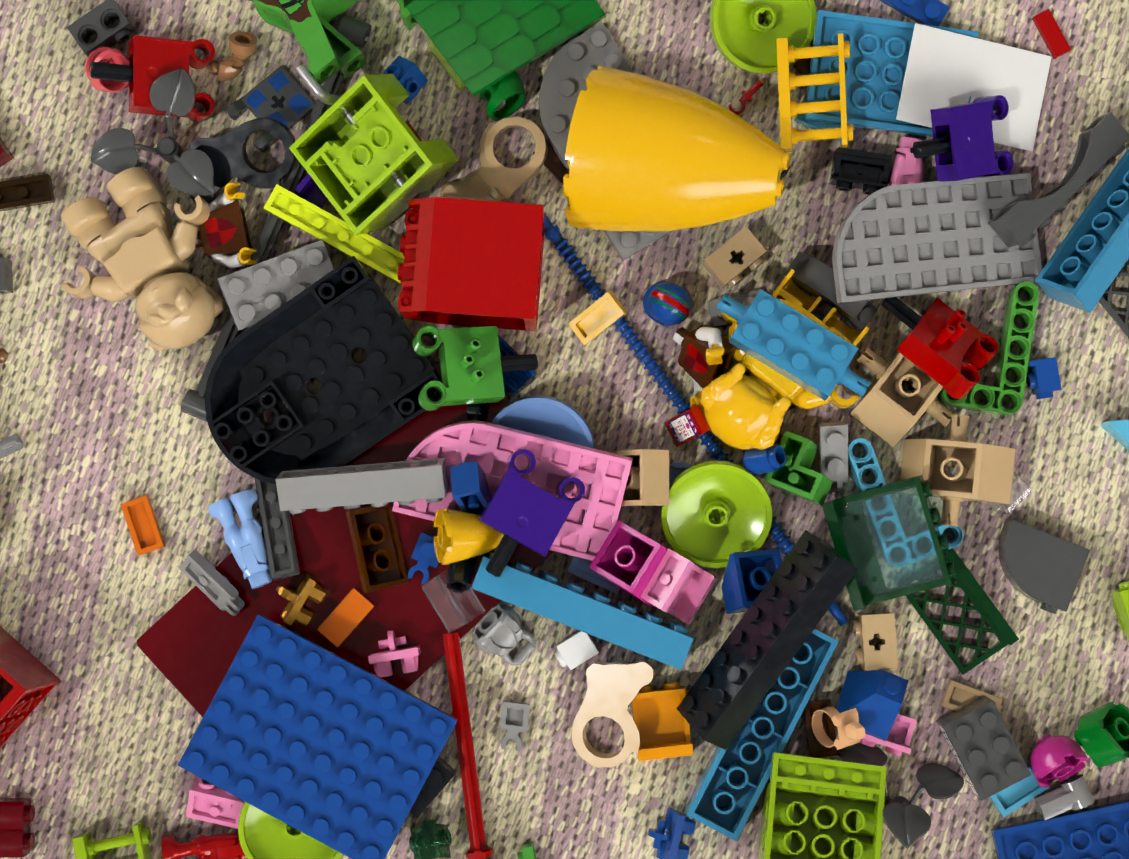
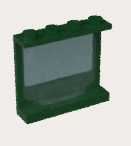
M922 475L826 501L822 504L835 550L857 568V571L846 584L854 611L865 609L870 604L944 585L951 587L955 583L954 578H957L956 567L953 561H948L946 551L949 550L948 541L945 534L940 535L937 525L941 523L937 507L932 508L929 497L933 496L929 480L924 481Z

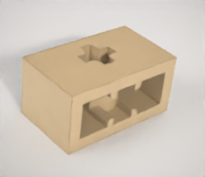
M745 226L705 258L702 265L722 289L726 285L732 288L744 278L741 273L747 268L753 271L765 261L762 256L765 255L767 250L748 227ZM732 255L735 257L740 255L742 257L740 260L741 265L737 262L733 265L731 264Z
M895 613L857 614V620L853 621L854 636L859 637V648H855L856 664H860V668L864 671L898 669ZM874 634L875 637L881 640L880 643H876V648L869 644V640L874 638Z

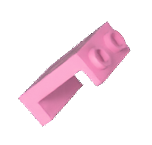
M668 548L640 597L684 623L691 624L716 581V577Z

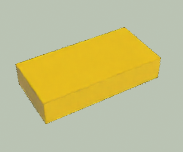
M611 290L574 318L568 325L583 345H586L625 315L627 310Z

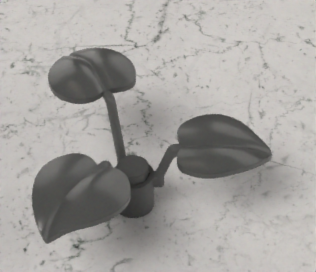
M177 69L155 80L149 93L153 107L158 111H166L165 117L169 137L162 138L158 142L157 148L142 144H135V136L130 130L114 128L105 132L96 141L91 152V162L109 173L118 174L128 168L136 167L139 160L136 149H141L155 155L159 154L166 162L172 163L168 166L166 174L171 185L177 190L195 196L213 195L214 168L209 156L205 152L196 149H189L183 152L182 147L175 140L176 135L173 130L171 113L178 117H184L192 110L195 103V88L190 75L184 69Z
M861 743L837 750L841 761L884 766L888 759L886 754L877 746L870 747ZM934 763L921 766L916 773V779L922 785L917 788L910 801L903 796H896L890 799L886 777L885 807L882 816L892 834L907 849L917 839L926 834L931 826L929 814L921 807L914 805L921 792L926 790L928 795L934 799H947L955 796L962 789L964 779L950 768Z

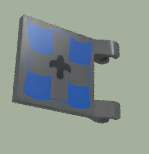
M281 65L242 98L231 103L226 110L232 120L238 119L249 109L256 118L276 119L290 129L312 111L315 102ZM267 131L257 137L254 142L258 150L264 152L279 137L271 131Z

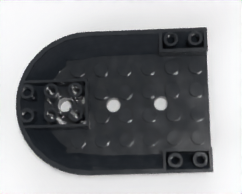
M353 256L238 335L223 349L217 357L208 377L205 391V412L210 432L226 458L251 477L263 482L276 484L275 479L282 471L346 465L424 412L425 409L421 407L418 401L420 391L428 382L440 381L442 383V379L427 356H420L414 351L412 346L414 336L374 278L358 259ZM356 347H362L367 352V358L362 363L356 362L352 357V351ZM317 378L321 381L322 389L319 393H312L308 389L307 383L309 379ZM434 390L427 391L429 400L439 401L437 392ZM265 410L274 412V423L270 424L264 420L263 412Z

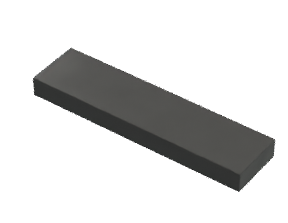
M255 478L271 579L276 581L299 575L300 568L289 511H280L276 484L263 482Z

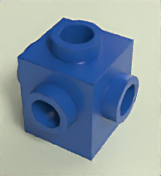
M398 56L383 73L394 74L405 88L409 96L403 102L407 105L416 97L428 81L415 63L401 56Z

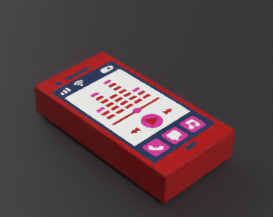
M698 405L665 422L676 447L710 430Z

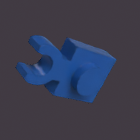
M421 532L411 556L412 559L418 562L417 565L409 570L408 578L412 579L415 571L419 570L424 574L421 583L426 584L430 577L429 566L438 567L439 562L435 554L433 536Z

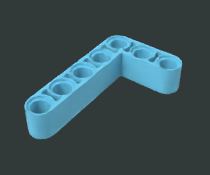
M863 438L849 441L848 465L858 492L887 485L871 443ZM856 443L861 444L865 451L860 459L856 458L852 453V447ZM865 469L871 470L874 474V480L871 484H866L862 480V472ZM890 494L881 496L884 503L883 507L879 510L872 507V499L862 502L881 555L887 564L901 567L936 554L929 528L905 536ZM886 520L893 525V531L888 536H885L881 531V525ZM938 525L940 535L943 534L946 528H950L953 531L954 537L948 543L949 549L960 545L963 540V531L959 526ZM924 537L928 541V548L921 553L917 549L916 544L919 538ZM896 546L901 548L903 553L902 558L898 562L893 561L890 555L891 550Z

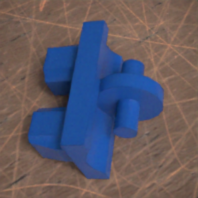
M668 808L665 821L659 820L657 829L649 828L647 833L650 837L655 838L653 848L658 849L656 857L659 859H688L689 846L680 843L682 834L692 835L694 833L696 822L677 810Z

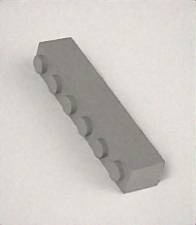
M445 458L282 471L275 479L280 511H289L291 514L302 513L306 509L316 508L319 512L329 511L333 507L344 506V509H355L363 504H371L372 507H382L387 505L388 502L408 505L414 503L415 500L426 499V502L434 503L446 498L449 491Z

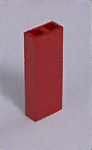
M1049 9L1032 18L1054 59L1071 51Z

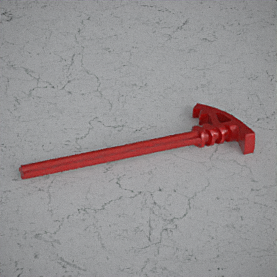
M449 632L443 634L453 717L458 719L455 724V733L470 848L465 853L468 859H490L488 857L492 855L493 848L486 844L459 632Z

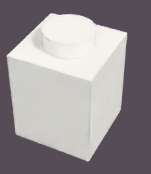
M579 630L556 645L558 651L554 654L562 667L568 665L569 669L572 670L597 655L599 651L589 634Z

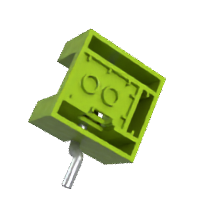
M301 64L296 68L295 71L316 98L332 106L289 149L355 235L387 228L409 207V200L418 199L417 193L426 192L460 161L444 139L419 141L395 110L409 94L394 74L363 75L350 89L339 97L325 91L305 64Z

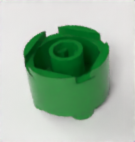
M1109 702L1083 714L1078 722V730L1074 732L1076 742L1083 746L1086 753L1092 758L1093 763L1099 768L1110 766L1129 758V708L1123 704L1115 705L1113 704L1114 702Z

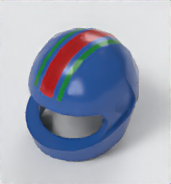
M663 281L655 283L648 288L643 298V307L646 314L655 322L663 326H673L680 324L690 315L692 299L686 287L683 288L675 283Z

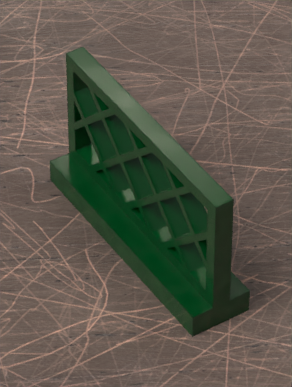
M952 548L946 551L948 561L954 562L957 571V578H954L957 583H954L952 587L962 588L965 592L963 604L947 601L949 587H945L943 600L927 598L929 590H925L924 597L912 594L905 596L959 671L964 675L1008 644L1012 645L1018 641L1019 638ZM936 557L904 579L898 586L910 584L915 580L930 579L932 568L939 564L938 558ZM928 572L927 578L921 577L923 574ZM968 598L970 599V601L973 603L974 606H972V605H967V599H968ZM916 600L923 601L922 608ZM927 602L942 604L940 619L929 618L925 614ZM946 605L962 608L959 623L944 620ZM966 609L977 610L981 614L979 626L963 624ZM984 620L990 628L983 627ZM932 622H934V623H939V628H938V630L936 629V627L933 625ZM943 624L959 627L956 642L944 640L941 636ZM962 628L978 630L976 645L960 643ZM982 631L994 633L1000 642L991 648L980 646ZM949 645L955 646L954 652L951 650ZM959 647L975 649L973 660L963 666L957 658ZM979 650L985 651L978 656Z

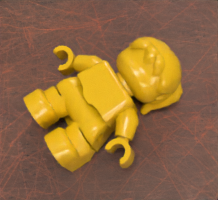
M791 269L772 296L856 346L870 328L866 326L861 332L853 330L836 316L835 311L837 309L834 307L823 321L818 319L811 312L822 298L820 296L813 298L799 289L791 279L795 273ZM721 311L724 321L732 325L729 327L730 339L738 326L736 324L737 320ZM736 348L734 358L740 363L735 364L729 372L722 374L704 387L701 391L700 402L704 407V417L711 432L725 444L742 450L754 448L764 450L774 445L775 439L780 432L785 412L789 409L791 403L800 408L810 409L827 405L828 401H830L837 408H847L858 400L859 395L853 394L850 399H842L836 392L838 386L836 385L830 396L824 401Z

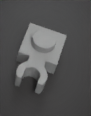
M503 700L499 729L507 730V734L501 740L502 749L505 750L506 742L509 739H513L517 743L516 751H520L522 739L519 736V732L527 733L530 704Z

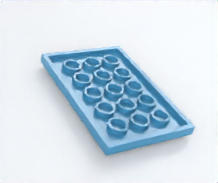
M824 10L817 11L813 47L838 45V34L843 33L844 41L850 42V58H845L847 124H853L854 127L933 137L932 128L896 120L915 23ZM921 24L978 38L977 31ZM839 56L811 58L809 74L839 72ZM840 83L808 86L806 102L840 100ZM841 111L805 113L804 120L841 125Z

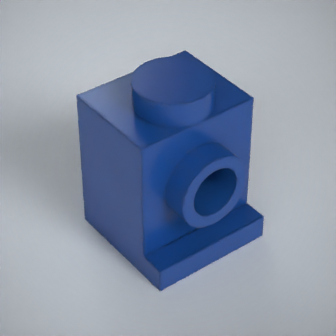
M1056 357L1029 361V373L1026 376V384L1029 390L1032 389L1033 395L1036 394V399L1053 397V392L1062 390Z

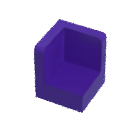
M309 174L304 177L294 190L299 197L321 209L328 201V198Z

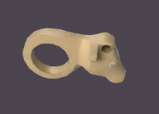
M522 117L503 118L495 124L490 122L480 139L481 167L458 181L445 183L441 189V197L508 202L511 196L542 168L548 152L546 136L534 121ZM519 127L526 129L532 134L535 139L536 149L533 158L528 164L513 169L499 163L495 156L494 146L501 132L508 128Z

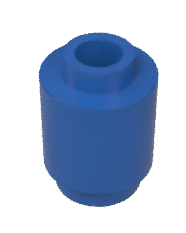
M775 444L764 450L755 448L746 450L743 456L744 467L754 475L778 471L786 463L784 449L782 446Z

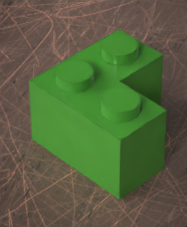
M785 430L779 445L785 451L786 463L778 471L768 472L764 481L776 489L822 506L833 481L825 475L810 469L819 446L810 439Z

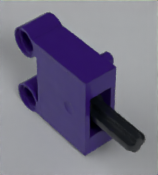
M996 95L978 97L973 103L931 109L933 139L914 142L910 152L914 154L915 158L935 155L937 181L940 182L959 181L979 176L1010 174L1014 166L1013 156L1008 151H994L992 121L1003 120L1007 116L1009 111L1008 101L1004 96Z
M520 449L511 453L507 461L508 468L479 518V521L504 534L486 566V571L495 577L501 576L518 543L541 556H546L575 502L581 500L585 493L583 482L575 477L564 478L557 484L556 494L558 498L522 478L521 475L532 472L536 465L533 453L526 449ZM519 454L526 456L528 459V467L525 470H519L515 466L514 461ZM568 482L574 483L577 487V493L573 498H568L564 493V487Z

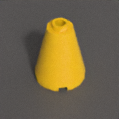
M438 509L434 518V527H438L437 536H434L437 560L439 563H442L441 565H449L496 550L504 534L479 521L481 515L450 509Z

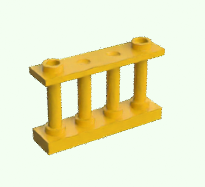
M843 33L838 34V45L794 48V45L789 46L788 38L776 39L781 147L787 152H793V145L798 144V141L842 139V147L848 148V141H853V124H847L845 58H850V42L844 41ZM839 56V72L796 76L795 73H790V62H795V59ZM840 83V100L796 103V100L791 101V90H795L798 86ZM841 111L840 128L811 130L792 128V117H797V114Z

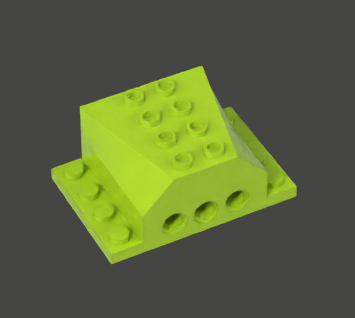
M774 752L772 754L770 783L766 788L761 816L758 859H880L887 767Z

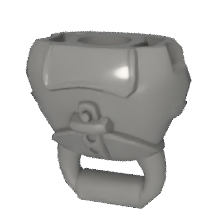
M502 604L494 608L492 607L475 626L472 634L478 650L484 653L497 654L503 661L512 666L521 665L536 649L535 639L530 632L521 626L519 615L512 607ZM522 638L528 640L519 652L511 658L509 652L517 646Z

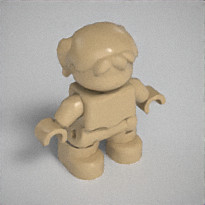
M142 167L128 168L115 175L107 184L109 193L116 204L123 209L126 219L116 225L111 220V216L103 202L95 197L80 199L68 206L61 214V219L70 234L77 238L84 250L88 251L105 266L111 276H95L90 270L79 266L78 272L84 276L82 285L76 288L67 282L62 283L61 286L65 292L79 299H87L94 295L117 302L131 296L136 299L135 310L140 318L139 328L148 338L150 347L157 351L185 348L208 333L215 317L221 314L224 309V299L215 289L205 284L199 275L186 273L189 267L186 259L192 255L196 248L198 228L195 226L203 224L208 219L210 207L199 195L194 199L196 201V209L191 214H187L186 209L182 205L174 203L175 213L181 219V223L176 224L173 232L171 213L165 207L167 206V197L155 177Z

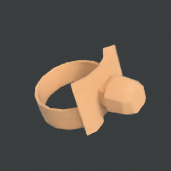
M824 707L813 713V733L820 744L825 747L831 748L835 746L839 750L857 744L865 737V728L859 724L856 708L839 713L834 707ZM823 712L837 726L838 738L835 739V742L827 736L823 728Z

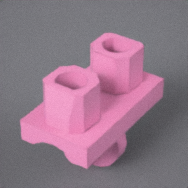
M390 630L387 632L388 639L378 641L379 649L389 647L390 651L374 653L368 656L369 664L374 665L376 675L382 678L393 675L391 660L401 659L403 673L418 671V655L421 654L420 645L398 649L397 646L407 644L406 636L396 637L394 630Z

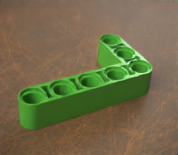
M1025 281L1009 290L994 386L976 384L962 399H956L955 401L948 398L947 392L943 387L938 393L939 401L943 405L996 415H1010L1018 412L1023 402L1039 291L1035 284ZM1019 289H1023L1027 292V302H1023L1019 299ZM1016 315L1020 316L1024 321L1022 329L1017 328L1014 324V317ZM1011 342L1019 345L1020 353L1018 356L1010 352L1009 346ZM1007 369H1012L1016 374V379L1013 383L1009 382L1005 377ZM976 391L984 394L985 401L983 405H978L975 402L974 394ZM1004 395L1008 396L1012 401V406L1009 410L1005 409L1001 404V399Z

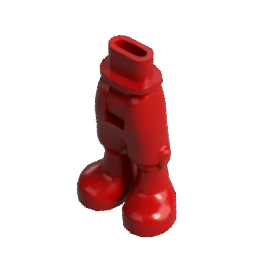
M238 833L201 835L188 842H178L172 834L163 835L161 838L163 859H179L190 855H198L197 859H247L242 850Z

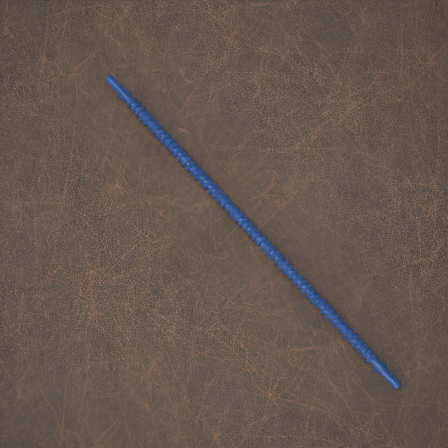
M544 213L545 228L543 230L545 231V237L554 243V250L560 251L559 256H564V263L568 262V268L574 270L573 275L579 276L578 282L582 281L584 283L582 287L588 288L587 294L593 295L592 300H598L605 294L606 290L600 289L601 283L595 282L596 277L590 275L592 271L586 270L587 264L581 263L582 258H577L576 256L578 252L572 251L573 246L567 245L568 239H563L558 226H554ZM625 315L613 323L612 326L615 325L617 327L615 331L621 332L620 338L624 337L626 339L625 344H630L629 350L635 351L634 357L638 356L640 358L639 363L645 364L644 370L648 369L650 371L648 375L654 376L653 382L659 383V389L663 388L662 394L668 395L667 401H672V407L678 408L677 414L691 409L689 407L690 402H685L686 396L682 397L680 395L681 390H676L677 384H672V378L666 377L667 371H662V365L656 363L658 359L652 358L653 352H648V346H643L644 340H639V334L633 333L634 327H629V321L623 319ZM709 431L696 437V439H701L700 445L707 447L705 451L711 452L710 458L714 457L716 461L734 462L733 459H728V453H723L724 447L718 446L719 441L713 439L714 434L710 435ZM772 517L769 534L773 535L772 541L776 540L778 542L776 546L782 547L781 553L788 555L796 543L790 542L791 536H786V530L780 529L781 523L777 524L775 522L777 518ZM834 601L828 610L838 624L843 626L849 619L836 601Z

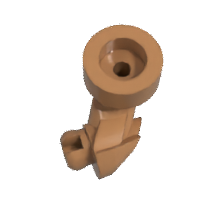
M237 31L230 35L229 49L234 53L233 56H229L226 60H222V62L214 60L211 64L210 72L213 75H218V81L224 82L233 79L242 72V67L246 63L244 60L256 52L257 38L253 34L244 31Z

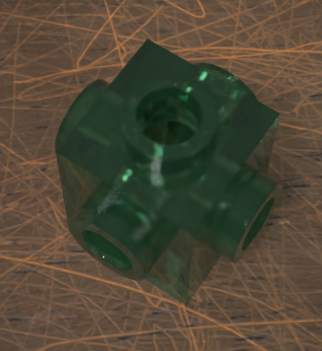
M436 819L421 821L420 827L410 829L409 845L414 853V859L451 858L449 845H451L452 839L447 825L437 824Z

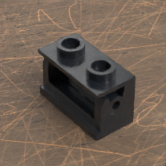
M838 147L833 155L829 184L836 185V189L840 191H852V188L863 189L862 193L867 195L887 187L888 185L885 183L888 181L892 155Z

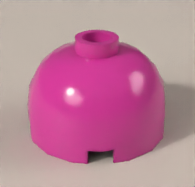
M1048 734L1037 740V746L1030 755V769L1039 786L1050 787L1053 786L1052 780L1058 778L1062 783L1078 774L1086 766L1083 761H1089V758L1073 739L1059 735L1052 737Z

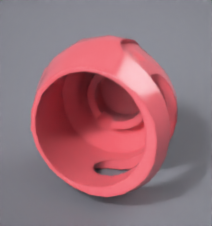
M100 47L90 53L85 61V72L95 89L102 92H118L128 86L129 82L93 79L90 76V65L92 62L129 65V60L122 51L110 47Z

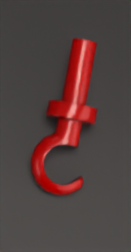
M758 80L747 92L743 90L741 92L743 96L739 99L742 109L736 112L732 109L731 104H729V110L737 115L743 113L746 107L745 102H751L753 100L752 96L764 84Z

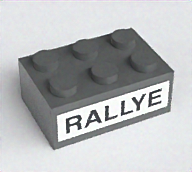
M986 696L980 697L961 709L936 720L973 794L983 801L1031 775L994 701Z

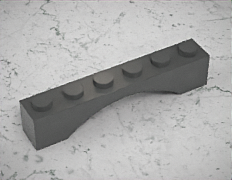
M1112 112L1096 118L1079 135L1073 163L1066 176L1054 189L1038 199L1017 201L1006 205L988 224L1008 248L1016 245H1026L1034 238L1032 233L1037 228L1040 229L1046 226L1053 219L1051 215L1056 210L1063 209L1071 202L1069 198L1071 195L1087 187L1089 184L1088 179L1092 175L1095 176L1107 167L1106 162L1110 158L1118 156L1125 150L1124 144L1129 140L1128 132Z

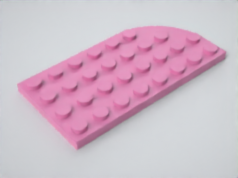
M462 421L444 426L425 437L406 460L445 458L449 491L446 498L434 503L426 502V499L415 500L414 503L408 505H400L398 502H394L392 511L434 521L438 509L461 511L452 496L451 466H456L466 461H477L485 474L489 492L492 496L508 468L507 461L511 453L520 449H526L533 453L536 465L532 472L521 475L525 480L557 498V484L564 478H578L585 486L584 496L581 500L575 502L549 550L593 561L617 523L633 458L485 421ZM522 454L517 455L514 461L516 468L525 470L528 467L527 457ZM568 482L564 487V493L568 498H573L577 493V487L572 482Z

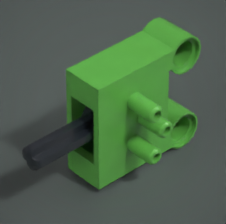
M424 326L418 331L412 343L414 351L420 356H430L439 348L442 383L440 381H430L422 388L418 395L419 404L428 411L436 410L440 406L500 402L505 397L502 372L530 371L538 368V358L535 354L500 356L497 326L449 329ZM421 336L430 337L433 341V346H425L421 341ZM434 390L437 392L439 401L429 400L427 391Z

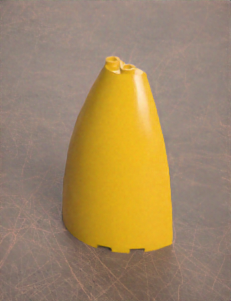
M598 66L597 70L592 69L587 76V90H581L570 124L565 159L568 160L569 174H565L563 177V196H567L569 206L565 208V213L571 227L606 231H671L702 227L775 206L777 197H782L784 180H780L782 170H788L790 153H787L784 148L761 130L728 108L692 90L638 73Z

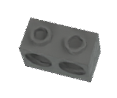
M115 0L104 1L67 27L87 56L97 48H111L117 43H125L132 37L131 33L136 31ZM120 19L117 27L109 28L112 20ZM97 34L96 41L87 44L89 36Z

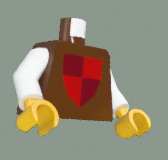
M228 183L225 186L224 192L209 205L210 215L203 224L199 225L200 231H197L196 248L203 247L205 255L212 259L214 263L231 269L247 264H257L256 260H251L252 254L257 252V250L252 249L244 208L239 201L234 202L236 199H243L245 197L244 192H236L237 187L241 183Z
M701 325L692 332H689L682 327L673 336V340L682 347L678 363L694 382L695 396H692L690 399V408L698 405L703 412L704 407L700 402L702 389L714 379L729 372L737 347L730 344V339L721 335V331L718 328Z

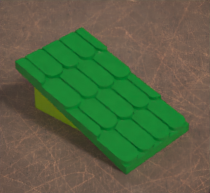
M415 0L406 5L407 10L423 29L429 50L460 91L466 87L472 96L477 95L606 17V14L596 0Z

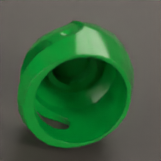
M515 71L480 92V97L482 100L489 101L486 107L487 115L493 121H500L512 115L522 106L526 99L523 81ZM505 100V107L499 111H495L497 107Z

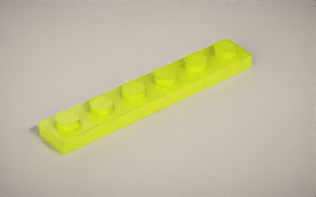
M276 184L264 206V210L311 236L323 240L324 243L350 257L355 256L362 264L401 284L400 280H398L399 263H404L403 253L366 233L355 235L345 221Z

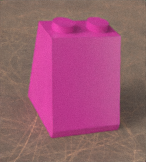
M618 520L589 568L656 611V606L640 596L663 559L667 549Z

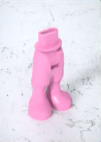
M900 138L899 148L895 150L896 156L892 164L888 186L923 182V159L915 158L914 154L910 152L913 143L922 141L921 139Z

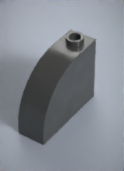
M1006 519L998 546L999 560L1006 578L1021 594L1041 603L1040 609L1056 614L1057 610L1067 612L1090 550L1016 520Z

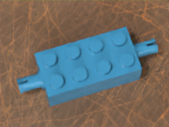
M760 289L752 304L747 305V307L726 293L718 303L717 310L719 309L737 320L736 324L738 326L729 340L730 344L825 401L835 386H839V384L859 394L860 397L865 394L867 387L870 386L871 381L850 370L849 364L859 348Z

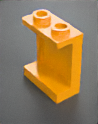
M679 682L663 683V688L652 689V685H645L631 702L633 719L640 734V746L637 754L638 761L694 755L690 725L676 709L687 694L686 687L680 686Z

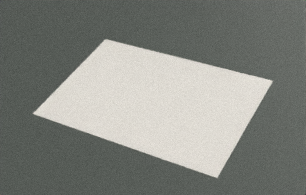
M915 23L896 120L932 128L931 109L967 104L970 96V103H973L978 97L1002 95L1008 101L1009 111L1005 119L992 121L994 143L1033 152L1052 56Z

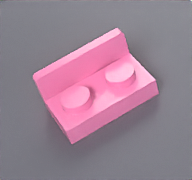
M197 776L189 791L186 817L238 829L239 817L245 801Z

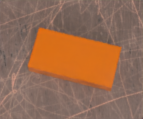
M148 495L120 504L138 556L166 547Z
M353 588L317 630L338 648L375 605L359 590Z

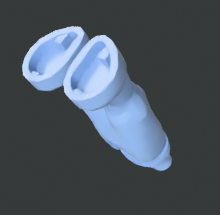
M255 489L233 494L230 496V499L219 500L208 507L210 516L219 519L222 524L225 543L230 547L237 564L243 572L244 579L249 580L252 589L273 582L269 573L270 569L262 527L254 518L252 506L258 501ZM233 506L236 509L238 516L241 520V529L237 526L233 516Z

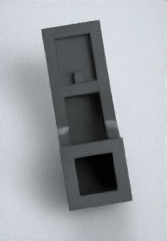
M799 252L784 272V275H787L793 269L795 273L791 279L799 289L817 297L820 296L823 301L836 308V311L859 331L866 327L878 310L869 300L837 303L833 268L807 254Z

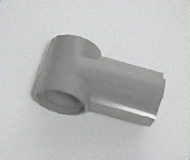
M1082 774L1070 778V781H1064L1060 783V786L1034 798L1035 805L1044 820L1060 815L1068 810L1085 808L1095 802Z

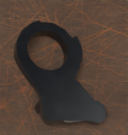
M261 117L244 122L235 129L216 138H195L190 144V149L205 152L211 159L214 168V194L201 197L209 204L215 198L217 191L236 177L258 188L270 189L274 188L276 184L281 186V178L291 170L296 160L295 155L289 149L295 142L292 132L285 124L276 119ZM267 130L280 138L285 149V156L278 169L263 171L250 162L246 153V143L253 132ZM190 195L191 199L196 203V201L194 200L196 196Z

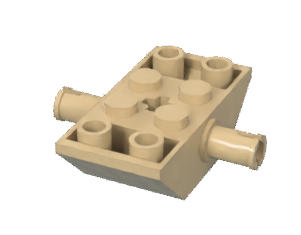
M866 347L862 355L858 357L857 361L874 372L876 379L849 415L891 447H894L925 412L944 427L951 421L949 419L952 414H956L936 400L943 386L897 351L891 360L886 362L870 350L869 347ZM908 381L910 383L908 388L911 391L904 392L902 383Z
M952 414L950 439H904L900 481L919 475L923 476L924 481L929 480L933 492L931 497H938L943 500L940 525L958 527L960 502H963V500L1011 505L1016 449L967 441L970 416ZM955 464H957L960 472L954 477L953 474L949 473V469L954 468ZM916 487L898 492L899 494L918 495Z

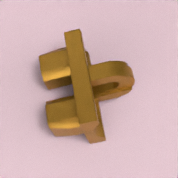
M307 573L304 574L295 591L283 584L278 585L276 588L278 594L289 600L280 616L289 625H292L294 622L307 626L313 613L302 606L307 598L319 604L326 591Z

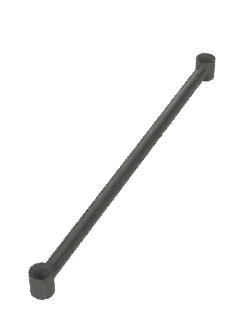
M343 15L337 31L355 46L364 47L366 43L364 39L365 36H369L371 25L348 15ZM337 71L323 82L322 88L333 95L337 94L343 79L340 72ZM317 98L303 133L332 105H327ZM297 158L291 170L285 174L281 187L294 194V190L299 185L305 168ZM269 213L255 247L257 252L252 254L251 260H256L257 264L268 260L284 220ZM230 311L227 314L196 391L189 389L181 405V412L206 422L205 391L209 374L217 357L236 338L238 333Z

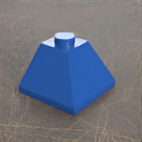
M780 549L730 554L722 583L727 614L747 612L782 563Z
M884 670L848 671L836 709L841 713L856 708L859 724L865 728V733L885 741L902 705L909 680Z

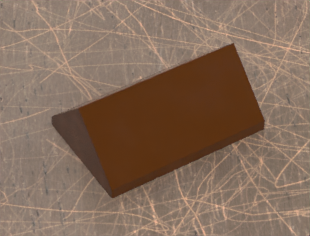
M392 502L382 507L368 506L346 511L364 593L410 582L395 514L392 511Z

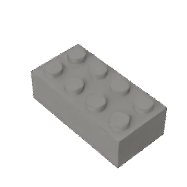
M323 240L220 277L217 281L236 329L241 331L256 324L330 273L334 268Z

